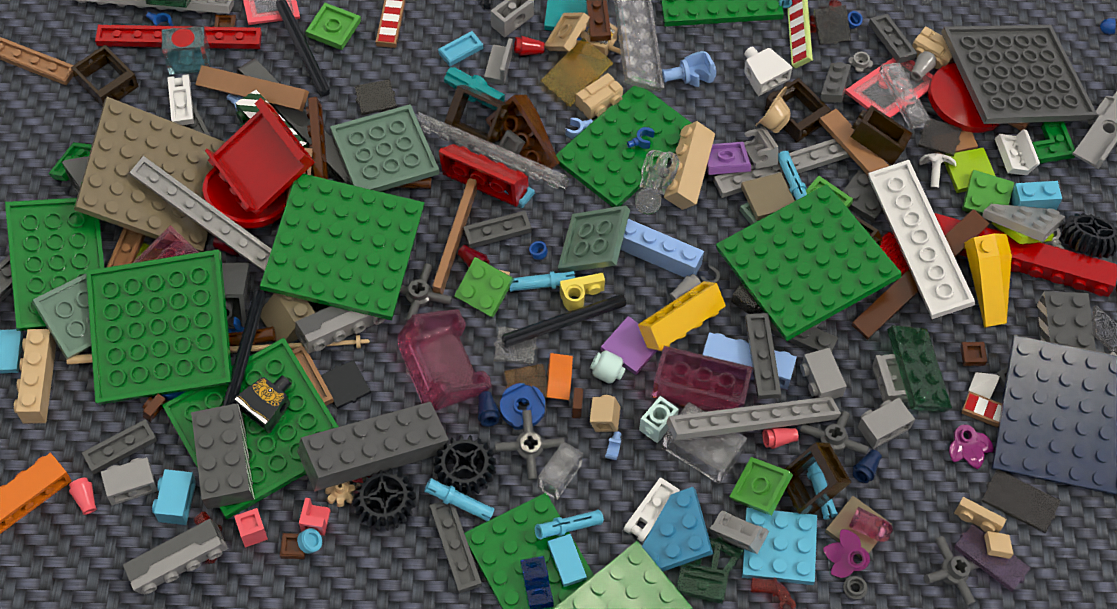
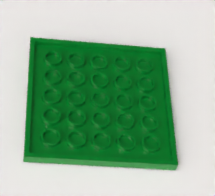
M302 174L293 182L260 284V290L392 321L424 209V202Z
M828 184L716 244L718 252L762 310L768 313L769 319L786 341L901 278V271Z
M220 250L86 271L96 404L100 405L231 383L232 367Z
M285 338L251 355L247 363L239 394L261 377H265L271 383H274L283 375L292 384L284 392L288 396L290 405L270 434L243 413L255 500L220 507L226 519L231 518L306 475V471L297 453L301 437L339 427ZM228 384L189 390L162 405L196 466L197 457L191 412L221 407Z

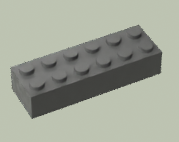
M427 402L301 437L297 453L315 492L369 476L372 473H379L380 470L386 471L390 468L393 469L437 456L438 449L444 450L445 443L448 444L449 439L432 403Z

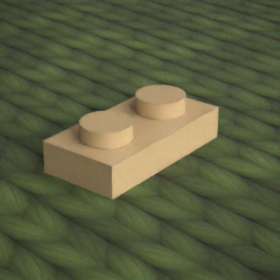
M965 497L961 499L954 512L963 521L971 522L981 527L984 532L999 533L1007 520Z

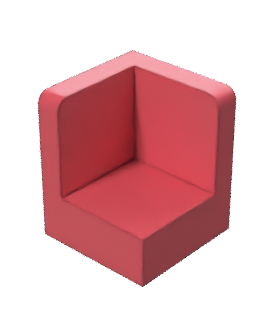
M305 498L299 520L301 532L308 528H313L320 535L325 536L331 512L330 508L312 505L311 499Z
M257 508L234 516L245 548L268 539Z

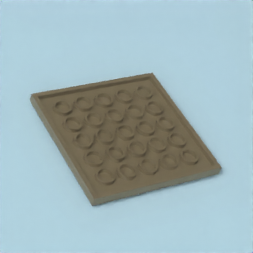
M107 97L103 104L74 210L194 253L203 252L208 231L133 178L129 172L144 156L202 198L204 179L209 171L214 168L209 163L208 159L210 157L205 150L209 149L212 152H216L225 142Z

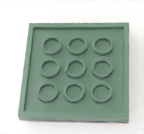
M411 104L330 126V132L350 181L354 186L380 192L439 175L438 165Z

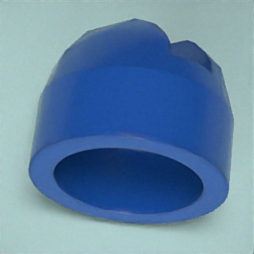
M851 11L846 17L845 24L848 28H857L863 21L862 15L857 11Z
M1115 18L1104 19L1101 22L1100 27L1104 34H1115Z
M536 241L529 247L530 254L534 259L543 260L547 256L548 250L544 242Z

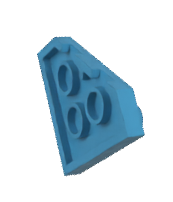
M694 487L670 495L642 545L662 571L713 554Z

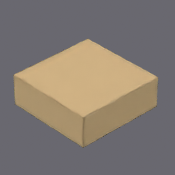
M987 531L984 538L988 555L1010 559L1013 555L1010 536Z

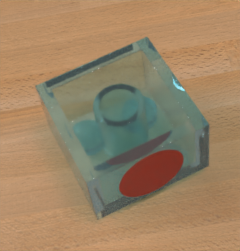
M204 26L162 29V51L169 74L197 73L200 71L201 65L211 67L210 48Z

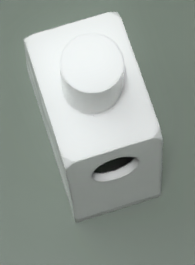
M750 47L745 51L744 55L747 60L744 73L758 96L790 80L793 67L772 49L767 48L758 53L754 47Z

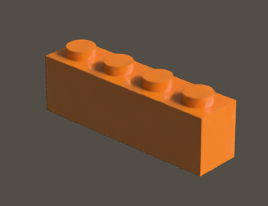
M51 452L46 456L40 457L27 470L19 472L15 479L8 484L0 486V534L72 482L66 470Z

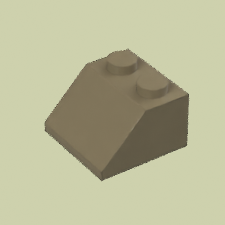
M274 293L263 307L260 319L266 328L274 327L276 334L275 342L285 338L287 343H292L298 339L295 334V322L315 312L306 300Z

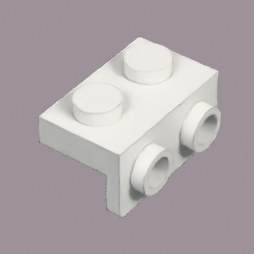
M1022 130L1016 136L999 134L995 138L1007 173L1028 175L1040 164L1027 130Z

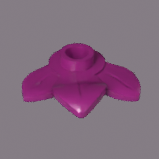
M966 424L960 425L955 429L954 441L949 446V454L953 462L964 458L975 469L981 467L984 461V453H990L994 450L992 442L985 434L977 433L972 426ZM964 432L968 433L969 439L964 438Z
M841 529L840 542L829 544L823 548L827 558L835 563L831 569V574L836 577H848L854 571L866 569L870 563V555L867 550L861 547L860 538L849 530ZM857 554L862 556V562L859 564L854 561V557Z

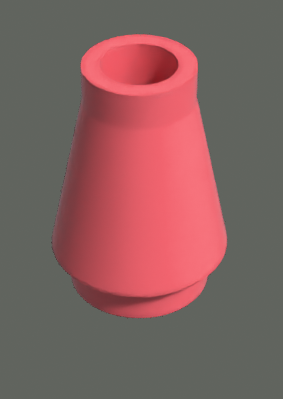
M776 427L764 429L762 438L766 448L775 449L792 442H797L799 435L796 428Z
M80 478L69 484V493L82 510L83 515L96 511L92 482H89L88 478Z

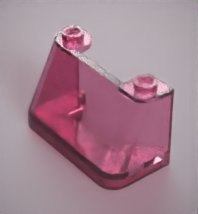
M459 309L413 314L398 335L399 349L422 404L431 402L435 411L478 396L481 392L488 391L492 387L490 377L485 371L474 372L459 338L466 326Z

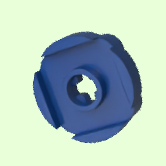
M518 383L504 391L500 400V413L504 421L514 429H524L522 411L524 410L518 409L519 402L523 404L528 403L526 410H531L533 426L538 424L544 417L545 398L537 387Z

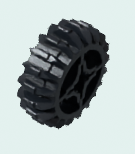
M1076 213L1070 215L1066 222H1064L1061 238L1065 244L1069 245V248L1075 249V252L1089 255L1091 258L1095 256L1099 259L1102 257L1109 258V256H1114L1117 252V227H1114L1113 223L1107 222V219H1101L1099 216L1096 217L1092 214L1086 215L1082 213L1080 215Z
M460 435L459 441L451 437L450 445L445 443L444 450L438 449V457L434 458V464L436 465L434 473L437 474L436 480L448 487L450 485L455 487V490L462 494L467 492L469 497L473 490L479 494L480 487L487 489V482H492L494 479L492 474L496 473V458L493 457V450H488L489 445L487 442L481 445L480 438L473 441L471 435H469L467 440H464L463 436ZM452 459L455 466L452 467L453 470L449 473L446 466L448 461ZM479 459H481L484 463V467L480 473L477 471L476 465L478 464L477 461Z
M391 468L387 473L380 470L379 474L375 475V473H372L370 478L367 476L362 477L363 483L357 482L356 488L358 490L353 491L355 499L352 500V504L356 507L354 509L355 514L360 515V521L362 523L367 521V527L370 528L375 524L376 530L379 531L381 526H385V529L389 531V525L393 524L395 528H398V521L406 523V516H412L411 508L416 507V502L414 501L416 493L413 492L414 486L412 483H409V478L407 476L401 478L402 474L400 471L393 475ZM387 486L395 487L400 492H397V490H390ZM379 487L377 491L370 493L373 489ZM383 492H385V497L387 498L385 507L381 499L383 498ZM399 503H401L396 510L390 512L391 508H393L394 506H398ZM368 507L379 509L382 514L373 512Z

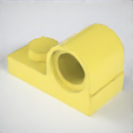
M603 273L560 281V296L564 307L568 311L579 309L584 306L586 294L595 295L604 291L605 278ZM576 296V297H578V298H577V299H572V298H570V297Z

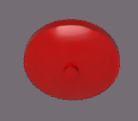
M955 63L941 67L934 74L928 87V97L934 111L945 122L957 129L972 133L988 132L1000 125L983 123Z
M213 168L206 175L202 187V198L242 228L267 226L283 216L286 207L287 189L260 215H257L252 211L248 213L241 207L240 198L235 197L230 192L229 188L231 186L220 178L218 168Z

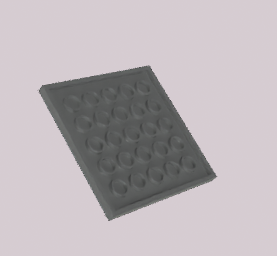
M1051 25L943 27L941 34L984 124L1094 120L1098 115Z

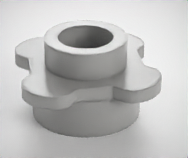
M862 51L855 53L854 57H850L848 60L849 64L853 65L856 72L862 73L866 68H871L873 65L870 56Z

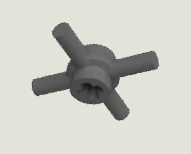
M428 263L424 264L419 279L412 281L409 286L402 285L400 294L406 295L408 302L411 303L405 320L409 324H414L418 309L426 306L429 301L451 305L452 296L432 292L431 287L427 284L432 265Z
M531 410L522 411L524 432L519 435L516 441L495 443V452L517 451L520 456L526 458L528 480H536V457L541 454L543 449L565 447L564 438L542 439L538 433L533 432ZM527 441L534 445L532 449H529L528 445H526Z
M842 411L837 423L829 425L825 430L802 424L800 432L819 438L821 443H830L835 454L841 453L845 448L867 455L869 446L849 440L845 430L846 423L850 417L847 411Z
M944 536L936 538L935 541L944 561L939 571L924 575V582L930 584L943 580L946 584H955L967 606L975 603L976 601L966 580L969 577L970 571L986 566V560L981 557L967 561L962 556L955 557Z

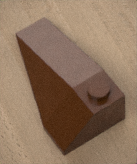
M513 95L505 102L509 104L507 108L509 113L506 120L501 124L499 140L501 141L507 130H511L526 143L519 154L530 161L536 171L545 176L560 163L540 116L528 96ZM496 111L485 119L490 128Z

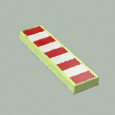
M792 0V5L787 8L791 62L794 68L813 61L808 0Z

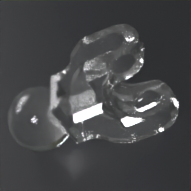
M651 150L647 154L642 166V179L639 186L643 189L635 196L636 208L642 214H653L661 207L662 199L660 194H665L666 189L674 180L680 161L676 154L662 152L661 150ZM658 155L656 163L653 164V158ZM670 157L672 160V165L666 168L668 158Z

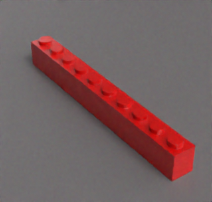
M934 213L944 236L961 221ZM986 228L978 236L1005 233L994 229ZM1007 235L1012 254L1011 271H1018L1035 278L1050 280L1056 284L1071 286L1077 290L1089 291L1098 296L1109 297L1115 288L1117 280V264L1091 258L1090 256L1040 242L1019 244ZM966 248L958 255H962L968 258Z

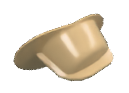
M787 86L781 90L765 116L755 126L761 124L772 132L778 133L789 122L790 109L782 99Z

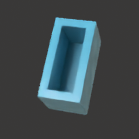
M1058 181L1016 183L1012 190L1010 202L1011 206L1057 210L1062 200Z
M164 470L163 477H160L158 480V499H154L152 505V512L155 514L158 522L187 525L196 486L193 472Z

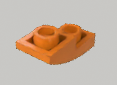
M550 353L546 398L569 400L573 356Z

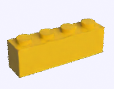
M703 281L639 323L638 327L647 348L663 351L669 348L670 344L675 340L684 338L691 329L700 327L706 319L718 315L719 311L726 307L717 283Z

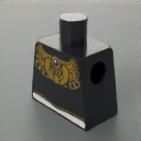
M283 375L274 383H271L265 377H261L233 400L235 404L238 403L245 415L270 434L290 405L288 396L284 392L292 384Z

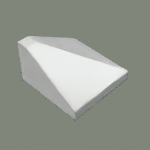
M976 372L968 392L970 391L990 399L1000 376Z

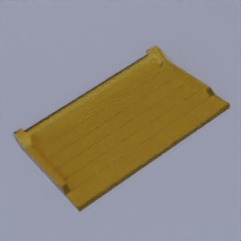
M583 37L541 79V82L571 107L575 102V94L596 81L613 65V62Z

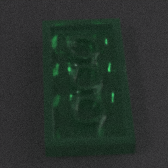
M892 325L887 331L911 410L947 412L952 406L928 330L926 328Z

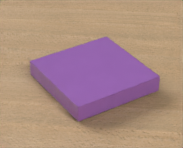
M744 142L713 144L707 163L708 174L751 172V164Z
M628 316L601 346V351L607 350L621 357L623 360L622 366L637 375L658 350L647 348L638 327L639 323Z

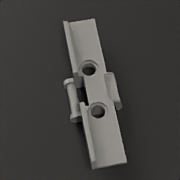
M1117 91L1114 96H1106L1101 100L1096 110L1098 115L1094 120H1088V124L1092 125V127L1072 154L1097 169L1101 167L1117 144Z

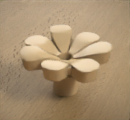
M349 481L326 488L325 493L330 494L327 498L328 503L333 504L337 501V506L343 507L346 500L347 503L351 504L354 499L352 493L356 490V487L349 485Z

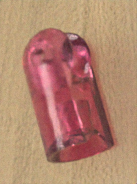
M860 507L857 508L849 524L850 528L878 542L888 541L890 534L893 532L892 525L888 521Z

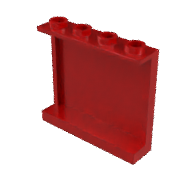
M262 98L254 103L259 111L216 152H212L209 149L205 150L210 157L208 159L209 163L214 168H218L220 178L231 186L229 188L230 192L235 197L240 198L241 207L248 213L252 211L257 215H260L315 163L272 105Z

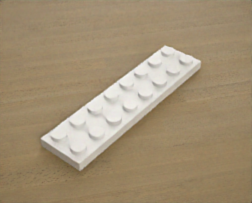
M910 160L868 173L871 185L931 319L974 306L975 300Z

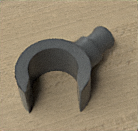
M709 267L708 273L715 280L709 281L700 276L701 283L703 281L713 282L718 285L720 273L716 268Z

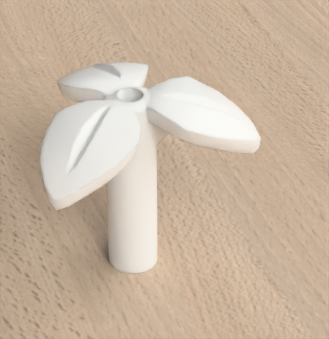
M933 153L924 155L919 160V164L923 165L930 161L932 162L930 187L939 188L941 163L947 162L956 167V161L944 154Z

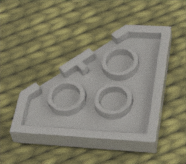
M999 204L989 205L982 215L984 219L1041 242H1044L1063 224L1065 218L1055 209Z

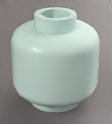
M607 350L602 353L598 352L590 366V369L593 370V376L608 384L613 383L615 379L620 380L625 371V368L622 367V358Z

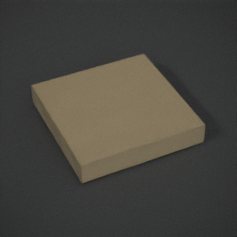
M782 173L741 183L743 193L756 220H761L795 201Z
M852 496L827 527L825 533L837 542H840L841 529L849 530L860 538L861 547L870 553L892 523ZM860 554L856 555L860 559H862V556Z

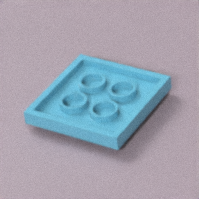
M746 508L745 521L766 528L769 533L758 554L743 549L742 578L814 585L817 515L774 510L771 516L753 508Z

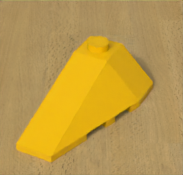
M989 234L973 237L964 242L984 328L1006 324L1012 258L1007 234Z

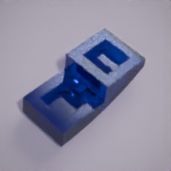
M544 556L520 560L529 609L554 607Z

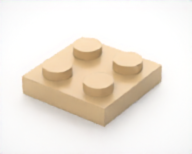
M563 13L544 47L548 51H570L575 47L576 40L580 33L585 30L586 23L590 17L585 13Z

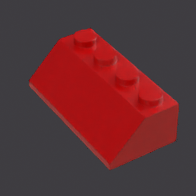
M452 144L439 150L442 173L447 177L465 185L469 178L475 179L477 190L515 207L518 206L519 200L527 192L529 187L528 176L519 170H512L503 163H496L482 154H475L464 146L459 147Z

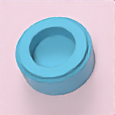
M308 528L298 535V546L304 553L311 554L321 548L322 537L317 530Z

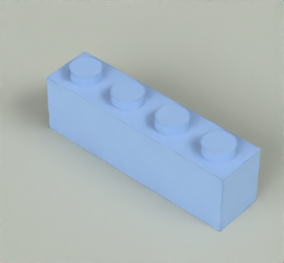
M630 219L627 221L620 249L684 278L687 275L697 274L702 265L704 251Z
M709 332L700 366L754 380L749 343L742 339L735 340L720 333L713 334ZM774 350L780 388L788 390L797 356H793L785 351L779 352Z

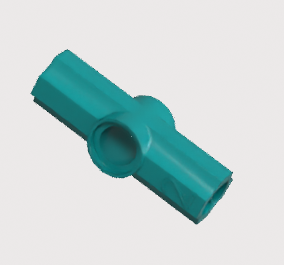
M450 67L446 72L444 83L455 89L459 85H467L503 102L505 100V94L488 86L487 82L479 75L470 76L455 67ZM469 95L468 101H478L495 111L497 110V107Z

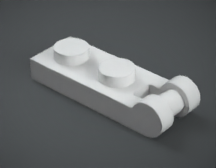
M189 74L182 75L180 78L168 77L171 121L180 125L194 124Z
M660 477L623 530L628 534H634L638 537L637 540L644 543L670 495L680 490ZM639 520L646 524L643 529L637 525Z

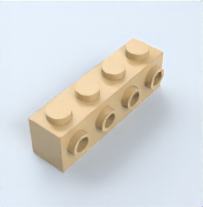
M698 121L684 126L681 130L680 141L675 151L676 155L671 166V173L664 195L666 200L682 210L697 204L715 137L714 132Z
M27 329V336L22 342L24 357L20 359L21 379L17 380V391L19 393L18 399L14 401V412L18 414L23 424L46 423L57 344L48 329Z

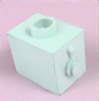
M660 396L642 416L639 431L658 443L669 430L666 423L668 417L678 415L679 409Z

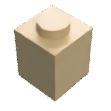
M610 395L593 397L590 423L595 432H618L621 407L615 397Z

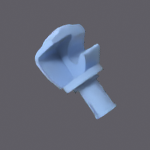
M700 51L681 60L679 67L662 69V77L664 82L682 79L685 84L689 83L699 87L700 80L712 83L716 77L717 70L710 55L705 51Z

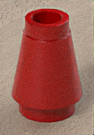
M525 36L516 37L514 53L519 54V56L543 54L544 42Z

